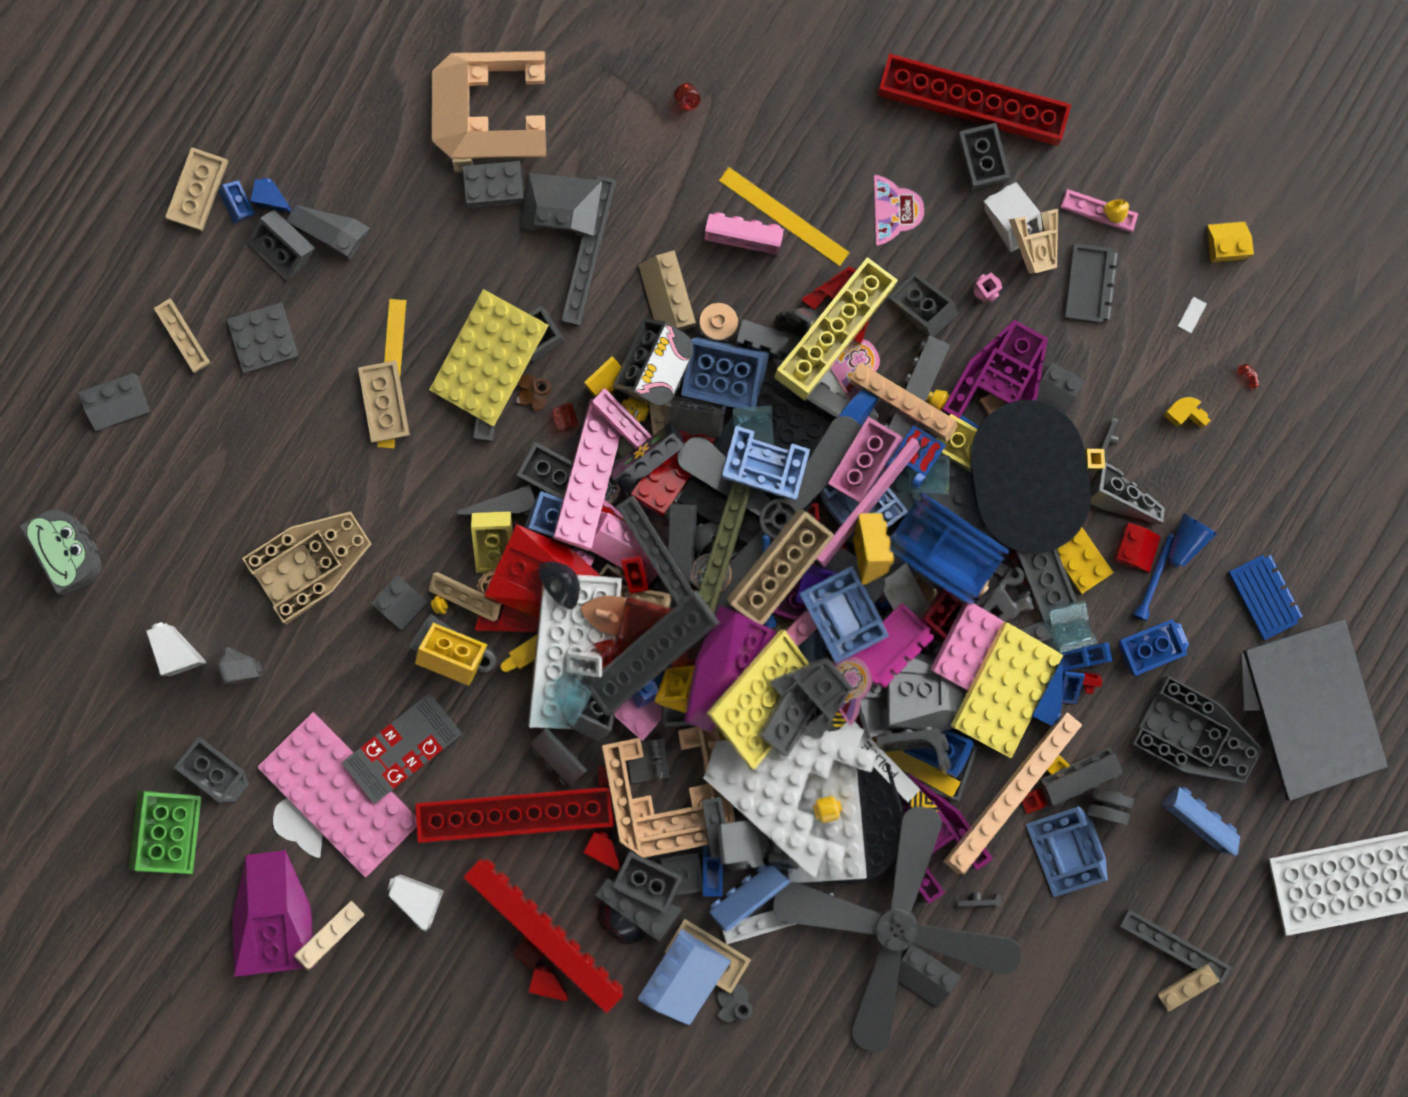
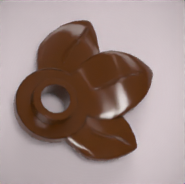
M532 375L520 377L518 385L522 390L517 397V403L522 405L532 404L535 411L542 409L547 401L546 396L551 392L550 382L545 378L536 379ZM545 385V390L540 391L538 387Z

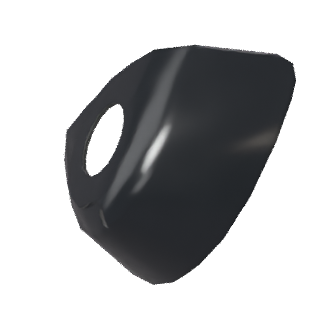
M541 563L539 565V574L548 594L563 607L570 610L574 609L580 594V581L577 574L569 566L562 563ZM553 580H559L562 583L561 591L554 592L551 589V582Z
M600 904L598 922L611 936L623 944H632L644 938L638 928L628 918L605 904Z

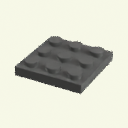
M282 302L227 319L244 374L299 358Z

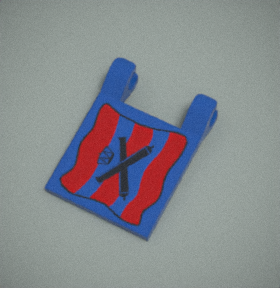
M913 425L893 457L888 461L886 470L910 439H916L919 442L920 449L906 466L918 473L912 482V486L918 489L946 447V444Z

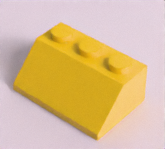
M882 513L858 515L853 534V543L861 585H866L888 573L890 564H893V553L889 551L890 538L886 536L887 523L883 521Z
M433 623L418 649L415 664L469 686L477 672L487 644Z

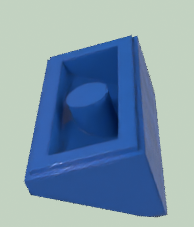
M239 180L220 187L218 192L233 223H238L255 214Z

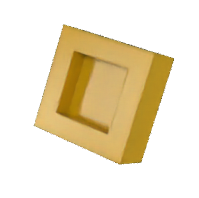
M1058 755L1047 770L1054 774L1070 765Z

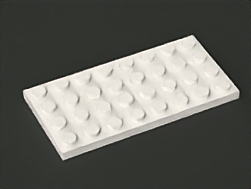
M577 575L580 581V594L577 605L571 610L557 603L548 594L545 587H542L529 727L572 729L566 726L569 711L582 686L588 683L594 676L567 673V653L596 651L602 657L603 670L613 661L616 635L599 631L592 626L584 617L580 607L597 597L607 595L620 596L621 578ZM559 580L551 582V589L554 592L562 590L563 586Z
M830 723L824 732L839 730ZM806 725L801 734L813 732L808 727V725ZM834 760L828 779L809 772L797 810L815 816L813 805H815L817 799L832 795L836 801L840 800L843 812H839V819L823 824L820 820H816L815 817L809 835L844 846L846 851L841 866L821 861L816 878L812 877L800 865L798 869H788L789 882L800 883L867 878L856 767Z
M1408 831L1268 858L1285 936L1408 912Z

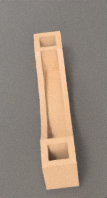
M862 363L858 364L849 377L853 386L859 390L864 389L879 397L880 400L905 413L945 442L949 441L958 427L955 419Z

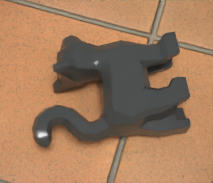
M1020 567L1015 568L1016 578H1003L989 593L981 596L974 603L989 613L992 608H996L999 612L998 618L1004 622L1015 618L1021 611H1031L1034 608L1029 591H1023L1013 601L1005 590L1006 585L1016 586L1024 581L1025 574Z

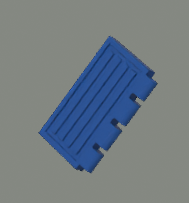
M1261 555L1228 572L1263 640L1298 624L1297 619L1303 617L1297 604L1290 607L1289 604L1295 600L1288 587L1281 590L1280 587L1286 583L1279 570L1272 573L1271 570L1277 566L1271 555L1267 557Z

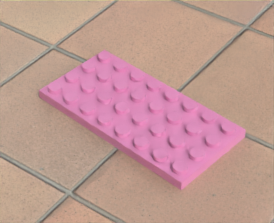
M313 712L257 768L366 878L417 828L416 815L392 791L374 804L342 764L354 752Z

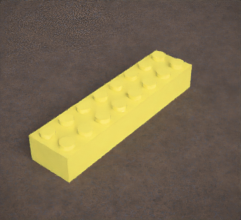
M867 257L780 365L774 378L803 400H806L890 294L898 280Z

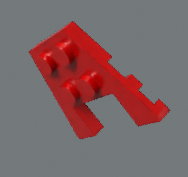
M849 266L828 282L803 297L801 302L809 308L816 310L826 296L833 300L856 270ZM869 320L853 339L859 345L863 341Z
M505 605L500 620L491 621L479 615L474 630L536 632L539 619Z

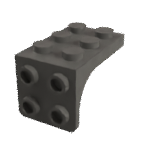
M923 727L920 729L921 731L906 729L897 734L884 732L882 735L877 736V744L883 752L929 748L938 754L939 767L943 775H948L947 770L951 769L950 760L947 753H945L948 750V741L945 738V734H942L939 728Z

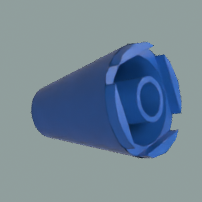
M1184 513L1167 556L1170 558L1169 563L1177 568L1180 565L1184 567L1217 533Z

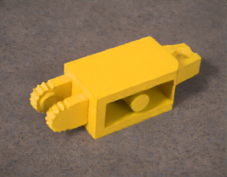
M537 635L509 652L511 656L501 663V670L509 672L517 667L522 670L534 662Z

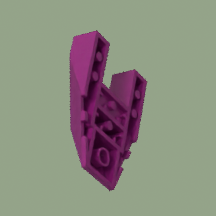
M1016 320L1011 322L969 361L941 412L948 416L952 414L960 419L977 387L1007 404L1019 400H1036L1048 338Z
M910 773L906 775L939 809L937 813L941 817L942 824L932 853L952 839L957 844L970 828L961 812ZM900 795L904 813H906L913 807ZM986 848L981 851L971 864L975 870L980 869L993 859ZM927 867L919 892L925 901L930 904L945 892Z

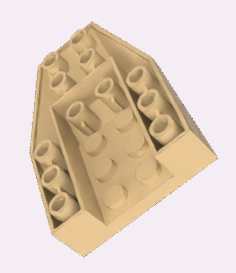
M350 511L292 526L242 559L274 605L273 608L282 622L288 624L331 594L371 546V542Z

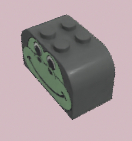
M48 510L20 525L56 593L68 596L90 584L99 576L101 561L97 554L98 547L94 541H90L88 538L89 531L84 524L81 525L74 516L59 510Z

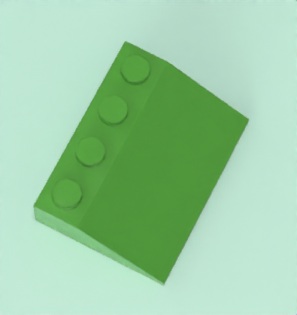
M138 790L129 869L134 871L193 874L201 796Z

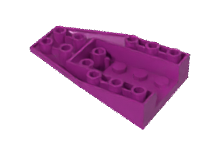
M721 606L715 615L720 623L708 632L696 660L685 722L712 732L716 725L707 713L777 634V632Z
M286 850L246 855L233 911L234 977L304 968L294 955L314 936L311 905Z

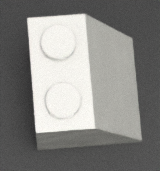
M1017 182L1006 186L1002 191L984 200L985 212L1010 252L1019 248L1009 222L1010 219L1025 216L1028 235L1043 232L1040 211Z
M157 623L151 626L152 629L147 630L161 675L173 676L206 664L205 659L175 627Z
M401 874L391 879L388 890H390L389 896L423 930L429 929L444 890Z

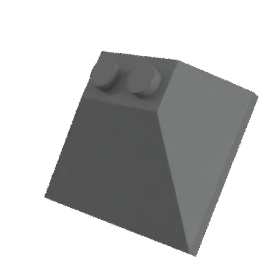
M529 173L520 228L539 230L540 227L573 230L576 235L594 237L603 181Z

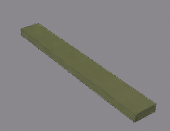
M735 481L732 482L698 593L713 614L752 487Z

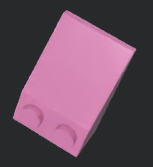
M630 698L617 710L615 717L643 741L662 720L661 705L653 701L638 709L632 698Z

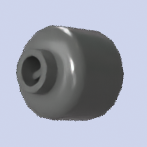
M486 647L477 669L478 672L488 673L496 665V654L490 647Z

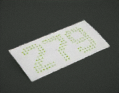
M907 563L885 578L884 593L893 610L903 603L919 618L929 604Z

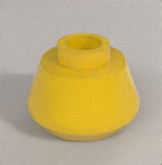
M1123 199L1112 200L1105 204L1103 211L1110 221L1121 223L1128 215L1129 203Z
M935 390L934 393L930 391L926 402L942 411L949 398V394L943 390Z

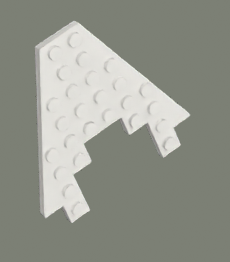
M863 729L824 732L820 739L814 733H805L800 735L788 757L782 756L772 748L755 769H750L728 740L716 741L704 779L812 877L816 878L821 861L841 866L846 847L809 835L815 816L797 810L808 774L810 772L828 779L834 760L872 772L877 753L859 748L864 733Z

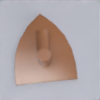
M611 595L601 596L588 601L580 609L587 621L599 631L618 636L628 598Z

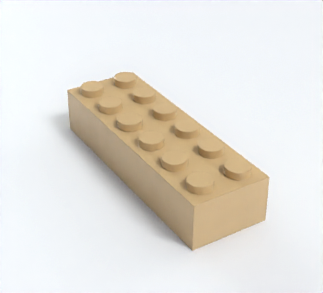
M799 508L727 598L728 602L749 619L763 625L835 535L803 509Z

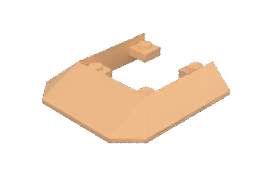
M545 51L451 53L432 70V142L451 159L546 157L545 115L526 116V130L488 131V117H469V86L488 85V71H526V84H545Z
M697 726L678 730L681 750L700 746L704 772L706 773L715 743L720 741L718 727L716 726L712 732ZM640 738L602 745L620 842L643 858L709 845L701 800L721 797L725 822H734L735 816L732 803L707 781L705 785L689 787L691 807L654 814L651 795L632 799L626 769V760L644 757Z

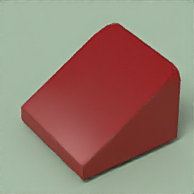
M1041 788L1028 792L1021 801L1026 814L1048 805Z

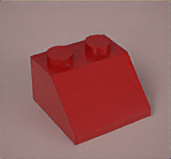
M1129 522L1124 524L1113 561L1150 573L1161 536L1147 528Z

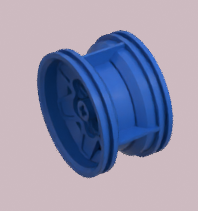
M920 492L921 500L916 499L909 512L894 534L891 535L890 539L892 542L890 543L889 550L951 593L973 605L975 601L972 597L979 596V593L996 568L1003 561L1002 553L1007 554L1009 550L934 499Z

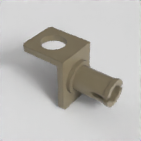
M606 564L599 573L603 577L607 572L613 577L621 578L622 584L625 585L627 583L623 575V569L617 565L611 567L609 564Z

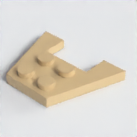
M1058 209L1041 212L1044 231L1028 235L1025 216L1009 220L1029 274L1057 268Z

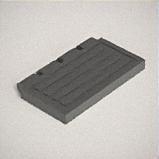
M1073 244L1064 319L1094 323L1110 320L1112 307L1105 306V303L1112 304L1114 288L1107 287V285H1114L1116 270L1109 269V267H1116L1118 253L1111 252L1112 248Z

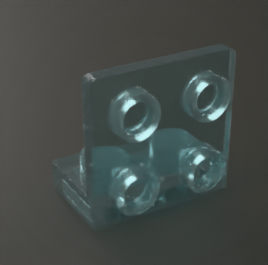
M772 406L733 409L734 431L736 426L754 431L753 439L774 446Z
M1085 600L1049 610L1053 642L1060 653L1097 643V638L1090 628Z

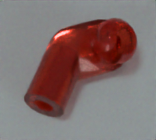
M1247 363L1240 365L1238 372L1240 375L1249 377L1250 389L1259 388L1257 370Z

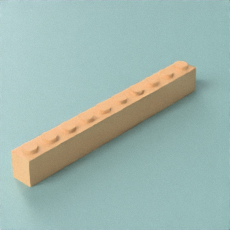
M1068 712L1060 716L1058 722L1054 723L945 858L943 862L957 874L966 872L1082 724Z

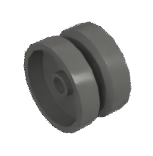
M1093 788L1090 798L1102 804L1101 806L1095 804L1088 805L1086 815L1128 826L1131 816L1119 810L1120 808L1133 809L1135 799L1123 796V794Z

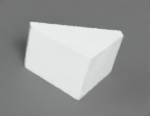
M596 651L567 653V673L602 677V657Z

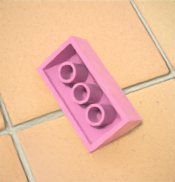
M715 212L714 214H709L705 229V240L779 255L784 229H781L776 224H769L767 226L762 225L760 221L751 220V222L743 221L741 217L733 216L728 218L722 213Z
M868 417L828 484L860 503L882 476L888 461L902 443V436Z
M601 513L590 551L622 569L621 559L641 556L646 564L650 584L658 573L627 523L610 513Z

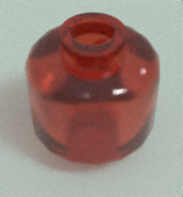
M683 83L676 88L674 99L682 110L692 111L699 106L701 95L693 84Z

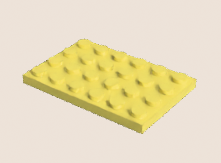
M483 289L429 390L491 426H495L549 325Z
M1003 621L951 726L1003 755L1012 758L1033 717L1032 714L1039 702L1038 700L1043 695L1050 677L1052 678L1057 668L1055 666L1060 663L1063 655Z
M780 630L707 713L750 769H755L772 749L768 743L758 736L781 696L770 684V680L810 664L785 630Z

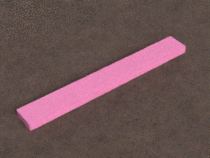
M910 439L836 532L835 536L818 555L817 560L824 568L854 532L858 515L870 512L920 449L919 442L916 439Z

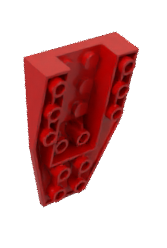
M516 524L484 596L539 619L543 587L539 574V565L541 563H562L573 569L577 575H600L570 547Z

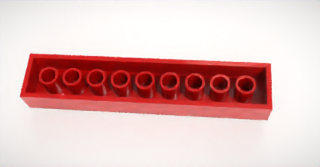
M890 53L878 91V96L981 125L996 123L999 130L1056 146L1062 141L1072 105Z
M610 787L415 803L418 843L614 826Z
M484 858L480 859L464 878L598 1006L608 1013L623 997L622 984L616 979L612 981L608 977L609 972L604 967H597L594 964L595 959L588 952L584 954L580 950L581 946L574 939L570 941L565 936L567 933L559 925L555 927L551 923L553 919L546 912L542 914L538 911V905L531 898L527 900L523 896V890L517 885L513 887L508 882L510 878L505 873H498L494 869L496 865L489 858L486 860Z

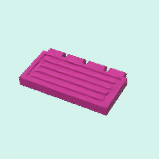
M903 603L883 621L889 637L850 656L859 658L865 663L871 672L872 682L876 686L880 683L883 687H886L895 678L890 671L898 675L908 665L907 661L903 658L906 657L909 661H912L921 651L917 644L919 643L922 647H925L934 638L929 633L931 629Z

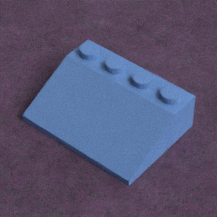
M699 337L691 339L693 354L684 375L681 396L754 412L766 373L769 353Z
M1175 786L1161 805L1218 852L1236 856L1240 836L1236 833L1237 829L1229 823L1227 825L1221 821L1222 817L1215 811L1210 812L1207 810V805L1200 799L1195 800L1191 797L1192 793L1187 788Z
M764 863L763 866L756 869L757 874L753 877L748 875L741 881L742 885L738 889H735V887L730 889L725 894L727 897L724 900L720 901L718 899L711 904V910L708 912L723 931L728 932L789 884V880L772 864L766 865Z
M681 929L645 985L638 1000L660 1013L690 1025L731 960Z

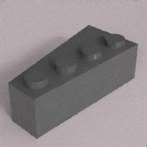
M742 319L736 346L768 352L769 358L784 361L803 337L799 338L792 333L781 332Z
M607 878L596 896L660 941L682 910V907L670 904L667 912H662L613 888L616 881Z

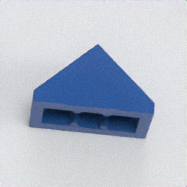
M1063 672V703L1077 704L1085 674Z

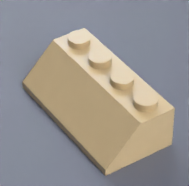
M675 250L656 255L639 264V270L654 320L667 322L680 331L694 328L696 322Z

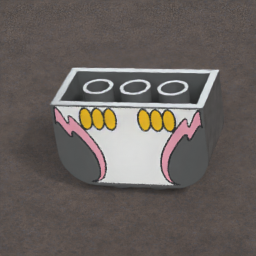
M644 318L612 387L628 397L656 405L668 403L679 388L682 377L687 371L688 364L692 358L693 346L690 338L667 322Z

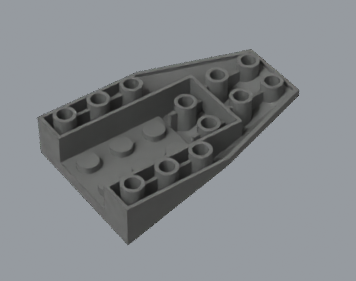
M918 653L912 661L904 657L903 659L907 661L908 665L898 675L890 671L895 678L887 685V707L881 710L882 729L921 731L920 729L923 727H932V729L939 728L941 732L953 729L954 727L951 724L968 690L930 670L936 656Z
M1170 676L1163 678L1129 745L1183 772L1246 783L1263 750L1220 703Z

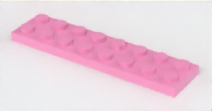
M593 398L590 399L553 535L554 539L586 550L592 548L621 436L590 403Z

